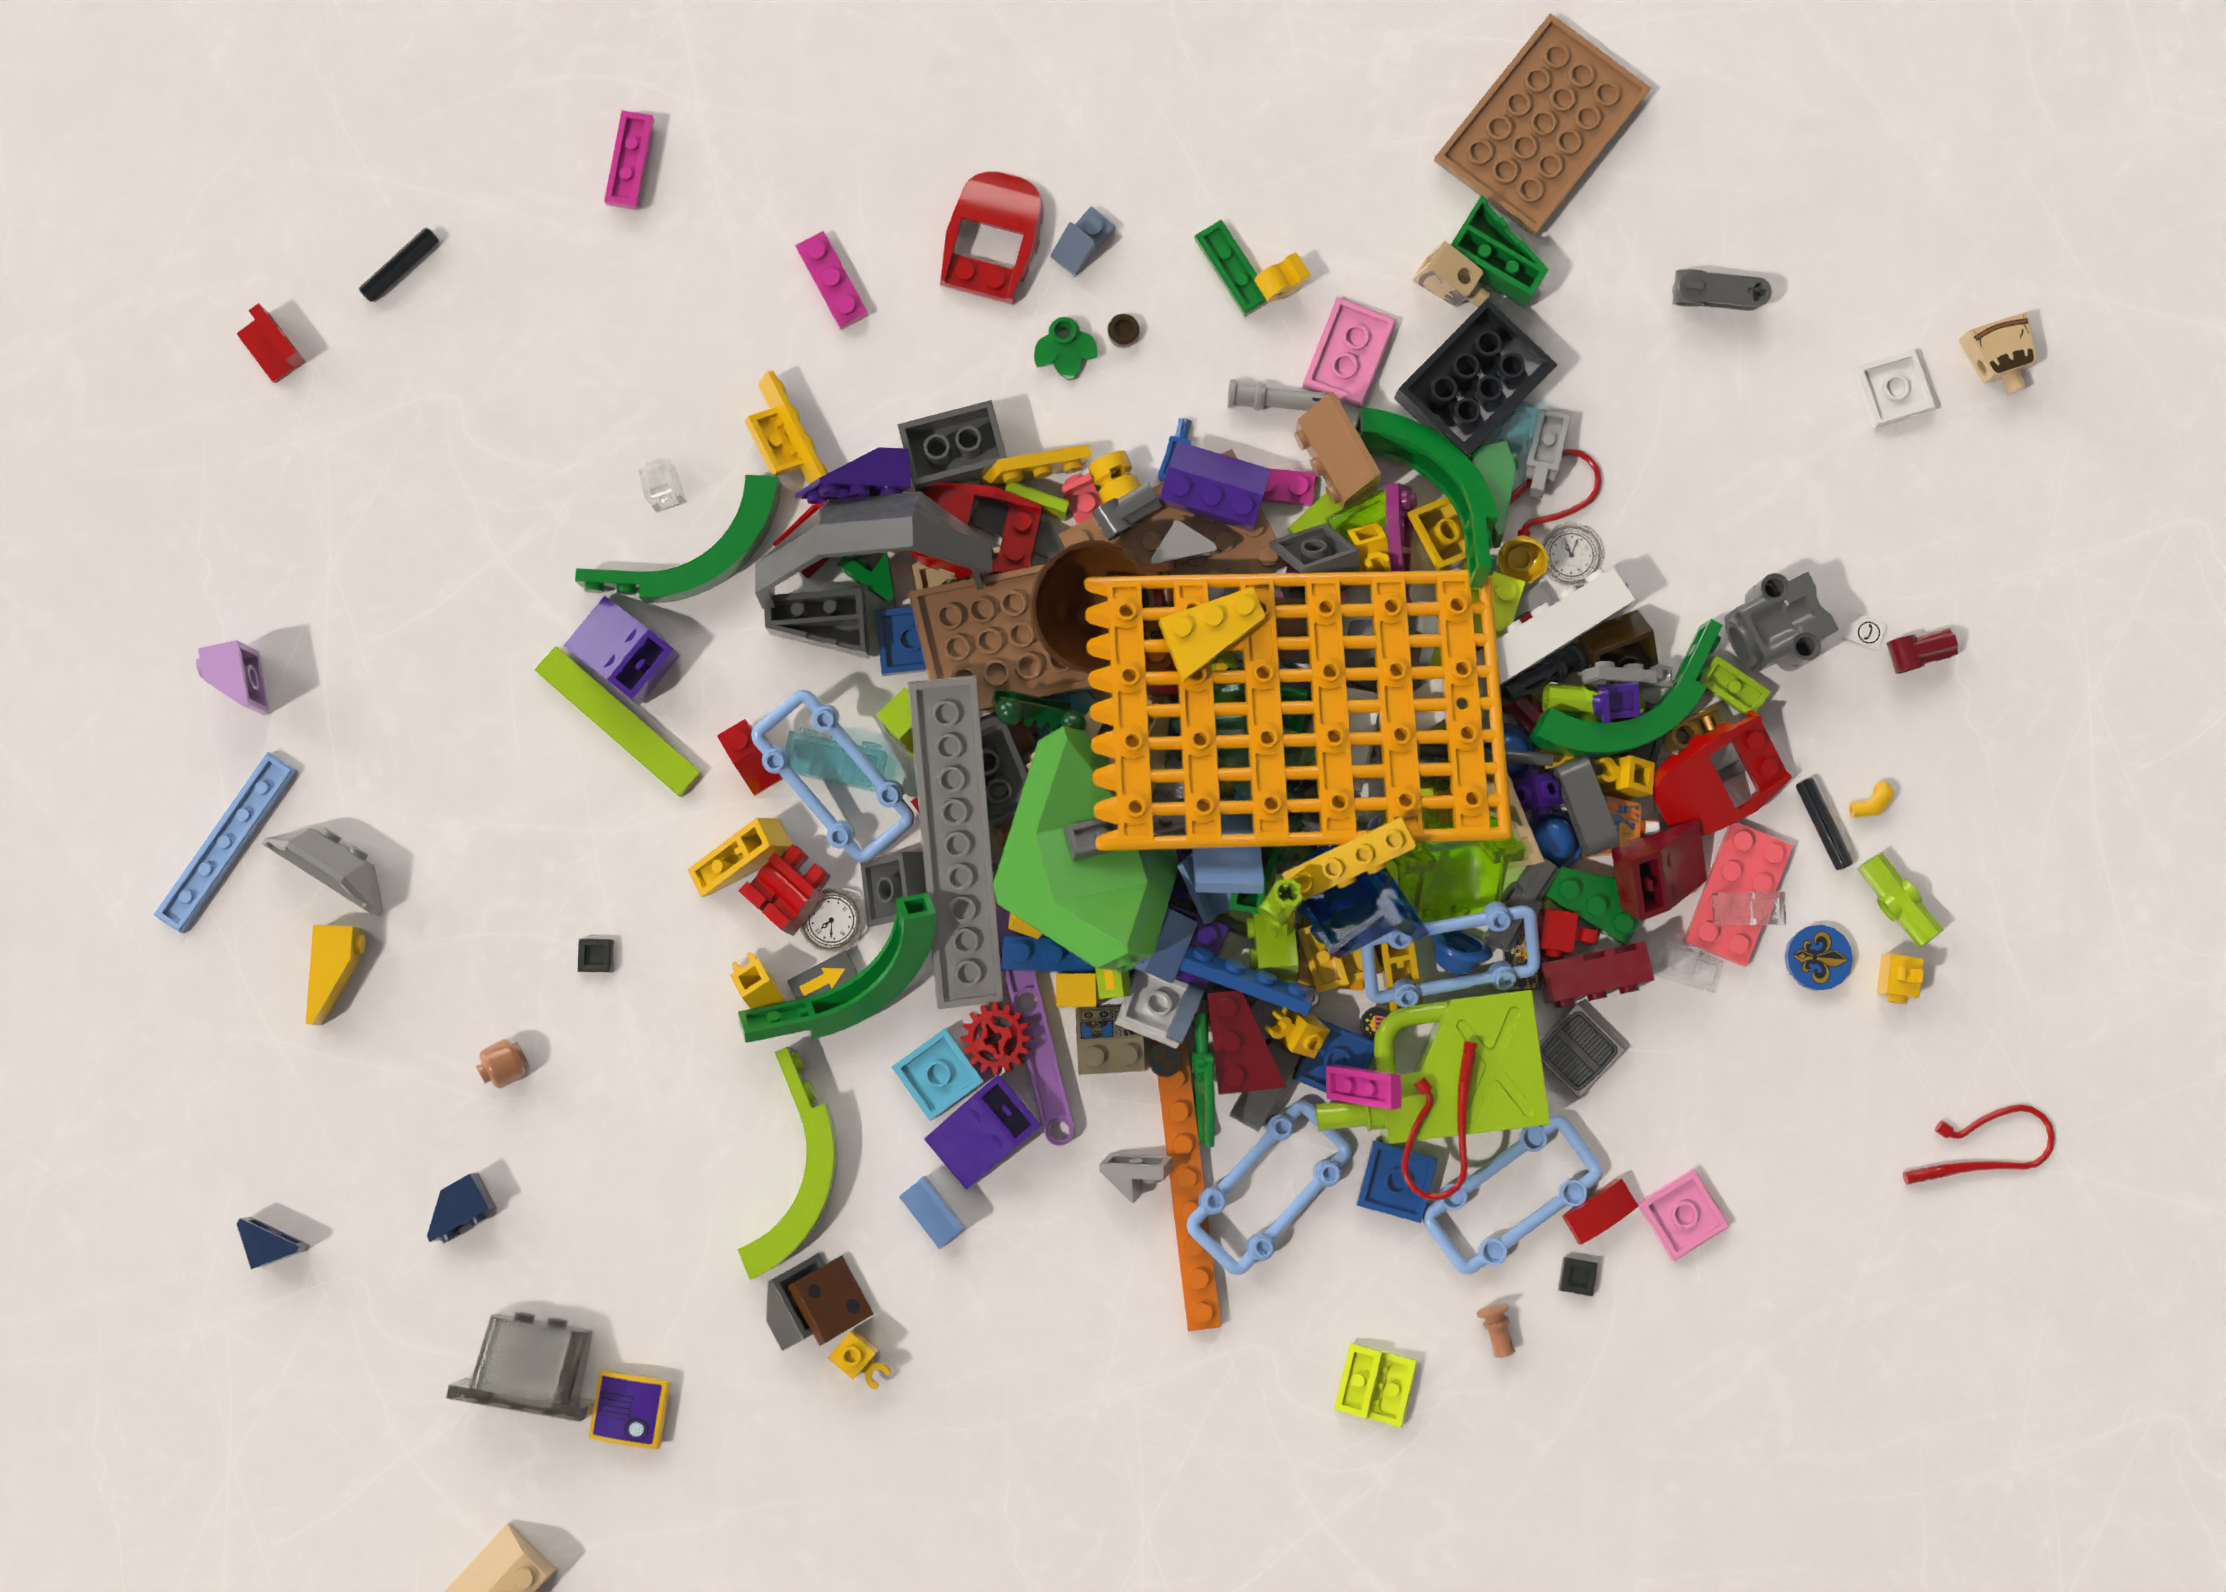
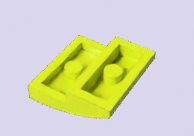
M1350 1343L1334 1410L1365 1419H1373L1400 1428L1403 1427L1419 1361Z

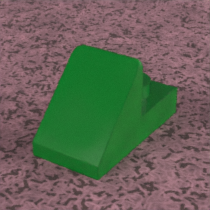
M885 552L872 572L869 571L871 566L856 555L853 559L848 556L841 558L837 564L841 572L893 607L895 605V589L890 558L887 552Z

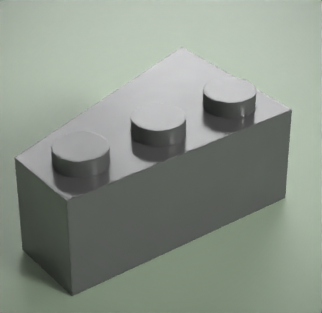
M862 588L775 594V608H764L765 628L770 635L869 659L866 602Z

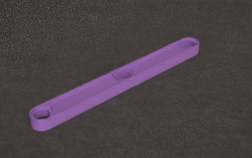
M992 860V867H999L1000 861ZM995 896L999 954L1001 958L1003 936L1026 937V935L1008 929L1010 912L998 905ZM1004 970L1014 1014L1023 1012L1024 1016L1020 1021L1022 1023H1031V1027L1025 1030L1026 1035L1034 1036V1040L1026 1042L1025 1046L1029 1047L1032 1051L1029 1054H1025L1045 1136L1051 1144L1063 1146L1072 1140L1074 1124L1036 974L1029 971ZM1024 993H1031L1037 999L1036 1007L1030 1012H1024L1018 1006V999ZM1056 1121L1065 1122L1069 1127V1135L1064 1140H1055L1050 1134L1051 1125Z

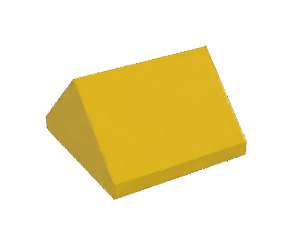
M1447 497L1407 513L1437 571H1450L1464 561H1467L1462 525L1457 512Z

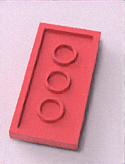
M1738 822L1727 826L1683 942L1740 966H1747L1793 845Z

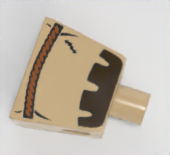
M1445 240L1428 254L1412 279L1414 283L1455 307L1466 299L1479 307L1491 294L1489 290L1477 283L1483 274V270Z
M2027 312L1971 329L1959 339L1963 350L1983 383L2001 379L2007 395L2017 393L2026 388L2021 372L2026 371L2036 363Z

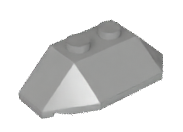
M325 827L322 831L312 828L268 837L261 843L368 913L380 916L383 912L375 866L366 861L368 854L353 845L349 849L338 843L341 837Z

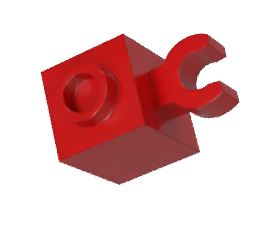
M1545 908L1540 911L1539 949L1544 951V957L1563 959L1564 954L1573 953L1574 942L1590 945L1597 944L1598 930L1577 928L1578 913Z

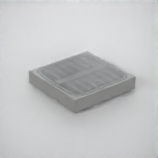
M1575 1004L1539 1041L1542 1063L1577 1098L1624 1052L1578 1004Z

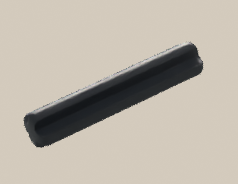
M427 227L422 229L359 287L360 293L368 301L373 302L438 243L437 236Z
M1808 778L1799 782L1796 785V789L1835 869L1842 870L1851 866L1853 859L1814 779Z

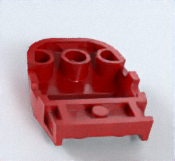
M995 171L979 173L966 182L946 229L940 286L1014 304L1016 300L1014 293L1020 281L1024 282L1034 254H1037L1040 244L1039 233L1043 221L1044 207L1042 198L1032 183L1017 176ZM962 220L1023 235L1014 269L955 254L954 248Z
M940 483L922 492L967 526H969L975 497L1000 501L1010 505L997 562L992 561L993 572L989 573V575L1029 568L1031 566L1043 513L1041 504L994 486ZM909 550L911 556L926 567L935 570L943 569L955 573V577L969 579V576L973 577L972 570Z
M1750 710L1745 712L1747 718L1736 723L1726 721L1715 726V730L1705 735H1696L1688 740L1689 745L1678 755L1673 753L1656 770L1652 797L1669 828L1698 819L1700 820L1702 836L1719 831L1758 811L1792 778L1791 774L1786 771L1761 721L1763 718L1760 714ZM1730 742H1732L1756 789L1751 795V799L1736 808L1709 757Z

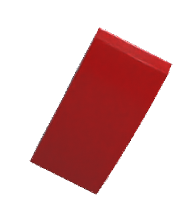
M1618 1178L1613 1179L1593 1197L1586 1198L1581 1205L1571 1208L1562 1218L1578 1244H1584L1622 1220L1635 1210L1638 1204L1623 1179Z

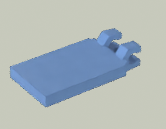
M1234 788V799L1232 801L1248 800L1247 788ZM1220 814L1221 834L1253 833L1252 814ZM1261 847L1192 848L1195 892L1263 894L1264 877Z

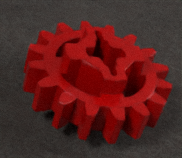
M994 1002L992 1010L985 1004L980 1006L981 1014L977 1012L969 1014L973 1023H963L962 1027L969 1032L968 1035L960 1037V1040L968 1042L969 1046L963 1050V1054H973L970 1061L971 1065L981 1062V1072H988L992 1067L993 1074L998 1075L1002 1072V1066L1006 1072L1014 1071L1013 1062L1017 1065L1024 1064V1060L1020 1055L1031 1053L1032 1050L1025 1045L1027 1041L1034 1040V1036L1026 1035L1025 1030L1031 1027V1023H1022L1020 1021L1024 1016L1023 1012L1012 1014L1013 1005L1008 1004L1002 1010L1001 1003ZM996 1016L1007 1019L1012 1025L1006 1026L1001 1024L1000 1019ZM982 1026L983 1030L979 1039H977L978 1030ZM996 1033H1001L1002 1039L994 1044L992 1038L996 1036ZM1017 1037L1016 1047L1014 1051H1012L1011 1046L1013 1044L1014 1039ZM986 1050L993 1053L994 1058H997V1060L988 1058L982 1051Z

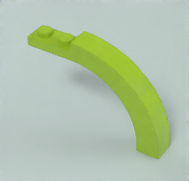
M791 1047L780 1049L775 1052V1055L804 1127L807 1152L806 1166L799 1191L786 1214L766 1234L756 1241L737 1249L749 1280L770 1271L785 1261L809 1237L827 1206L836 1174L837 1139L828 1103L817 1107L814 1106L813 1101L817 1100V1095L811 1082L805 1083L801 1074V1070L805 1069L803 1060L799 1052H793Z

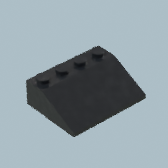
M1487 298L1399 387L1394 399L1418 422L1446 438L1469 457L1558 364Z

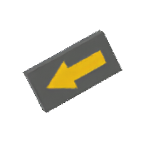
M845 950L787 980L796 1000L838 987L856 976L858 972Z

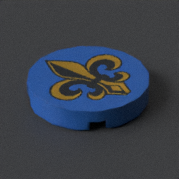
M1824 925L1808 926L1797 932L1787 943L1784 955L1786 969L1790 976L1792 975L1802 987L1814 991L1832 989L1841 984L1850 973L1853 963L1851 946L1845 936L1835 928Z

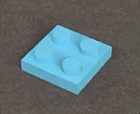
M946 1028L892 1066L894 1072L929 1121L984 1082Z

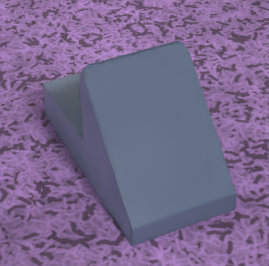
M1090 206L1076 224L1070 222L1067 225L1050 257L1075 277L1115 231V225Z

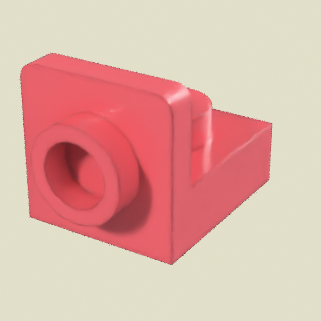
M1078 473L1064 481L1065 485L1061 487L1062 496L1069 502V510L1078 525L1094 517L1092 512L1101 506L1103 502L1093 484V478L1090 473L1084 476L1082 473Z

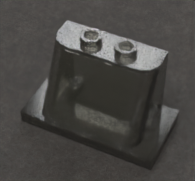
M515 1312L514 1316L492 1314L490 1315L472 1378L465 1377L449 1384L446 1399L581 1422L593 1414L595 1402L594 1399L580 1397L593 1330L567 1326L568 1320L549 1317L547 1322L534 1320V1314Z

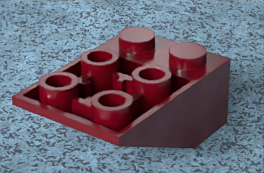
M1698 819L1611 849L1619 907L1640 921L1670 911L1707 880L1700 820Z

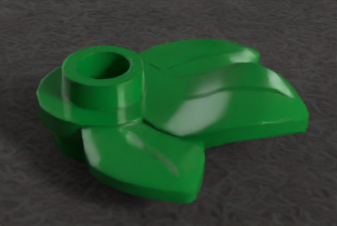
M1069 317L1055 319L1049 326L1048 334L1037 341L1034 351L1036 367L1054 364L1059 375L1069 381L1074 379L1079 373L1082 359L1097 358V345L1094 338L1080 331L1077 322ZM1066 329L1070 332V336L1063 339L1059 337L1058 333Z

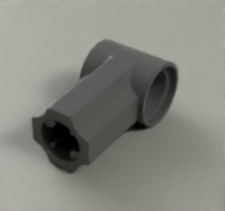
M1147 482L1119 499L1114 498L1096 508L1092 515L1107 540L1111 541L1126 533L1133 527L1134 523L1160 509L1162 505Z

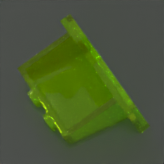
M1489 816L1490 827H1498V819L1495 816ZM1439 822L1423 823V829L1454 828L1453 822L1449 824H1440ZM1513 835L1509 840L1416 842L1417 845L1413 850L1392 859L1397 865L1400 918L1408 922L1409 925L1483 912L1489 903L1501 901L1508 862L1523 861L1525 848Z

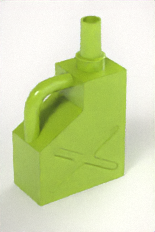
M1532 990L1417 1004L1393 1010L1381 1021L1374 1036L1376 1071L1397 1074L1393 1046L1394 1039L1402 1028L1410 1025L1434 1023L1414 1071L1401 1074L1402 1108L1390 1110L1342 1101L1315 1105L1318 1131L1366 1126L1368 1132L1381 1129L1382 1143H1403L1407 1141L1411 1128L1426 1103V1096L1421 1095L1414 1086L1415 1082L1425 1077L1433 1087L1431 1089L1433 1105L1422 1122L1414 1141L1458 1136V1081L1464 1049L1463 1045L1464 1041L1478 1044L1468 1097L1466 1135L1549 1125V1110Z

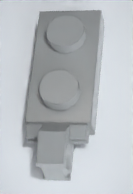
M1539 409L1526 462V478L1532 479L1531 497L1543 499L1546 481L1554 483L1556 476H1558L1571 414Z
M1600 661L1595 662V667L1582 671V682L1584 684L1603 685L1637 681L1639 688L1666 689L1673 687V668L1661 664L1653 665L1648 670H1645L1643 664L1623 665L1624 668L1615 667V662Z

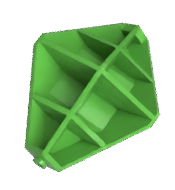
M1063 726L1038 740L995 876L993 889L997 903L1001 907L1095 968L1114 970L1121 973L1136 967L1138 963L1154 955L1178 871L1177 865L1179 860L1175 849L1118 850L1073 861L1064 835V827L1097 819L1093 813L1095 805L1100 801L1115 797L1116 791L1098 787L1093 783L1092 775L1094 771L1110 765L1104 755L1092 751V740L1086 732Z

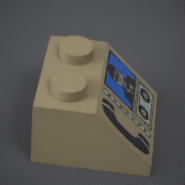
M1121 1006L1075 1009L1078 1075L1145 1071L1143 1035L1115 1024Z

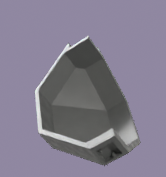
M922 492L834 499L825 503L755 564V594L762 609L775 608V586L822 558L912 550L971 569L976 588L979 590L984 589L983 577L989 576V573L993 572L992 559H995L991 542Z

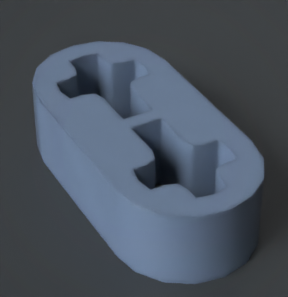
M1189 982L1167 1031V1038L1180 1044L1182 1043L1203 996L1204 988Z

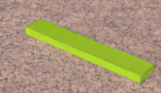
M557 646L534 669L680 798L702 774Z

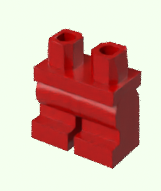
M794 844L781 856L774 852L768 859L769 862L759 870L752 882H746L738 890L781 931L792 936L795 935L809 917L817 903L821 902L826 896L822 889L831 877L827 871L816 863L811 866L805 875L802 874L799 869L809 856Z

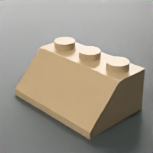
M507 1523L444 1592H536L557 1569L510 1523Z

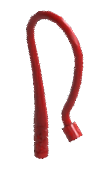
M1563 450L1562 456L1580 457L1593 469L1595 483L1592 492L1588 498L1569 509L1544 517L1529 519L1524 523L1522 529L1518 530L1517 536H1530L1531 532L1528 530L1532 525L1567 517L1594 501L1600 491L1602 478L1599 466L1592 457L1580 450ZM1531 478L1525 480L1512 491L1509 506L1531 486Z
M1464 1041L1457 1095L1458 1142L1461 1170L1455 1185L1446 1192L1436 1194L1424 1192L1416 1186L1410 1177L1408 1165L1412 1146L1422 1122L1433 1105V1094L1431 1092L1433 1087L1427 1079L1422 1077L1414 1083L1419 1093L1426 1096V1103L1418 1114L1407 1138L1402 1156L1401 1170L1404 1181L1412 1192L1423 1199L1437 1201L1449 1198L1459 1191L1466 1180L1468 1169L1466 1116L1478 1043Z
M2023 1104L1993 1111L1959 1132L1953 1131L1954 1128L1941 1120L1936 1125L1935 1132L1946 1139L1949 1137L1960 1139L1983 1124L2000 1116L2019 1111L2032 1113L2046 1127L2048 1135L2047 1147L2039 1158L2031 1162L1985 1161L1948 1163L1903 1172V1180L1906 1185L1978 1170H2026L2036 1168L2046 1161L2053 1151L2055 1141L2053 1125L2045 1114L2032 1106Z

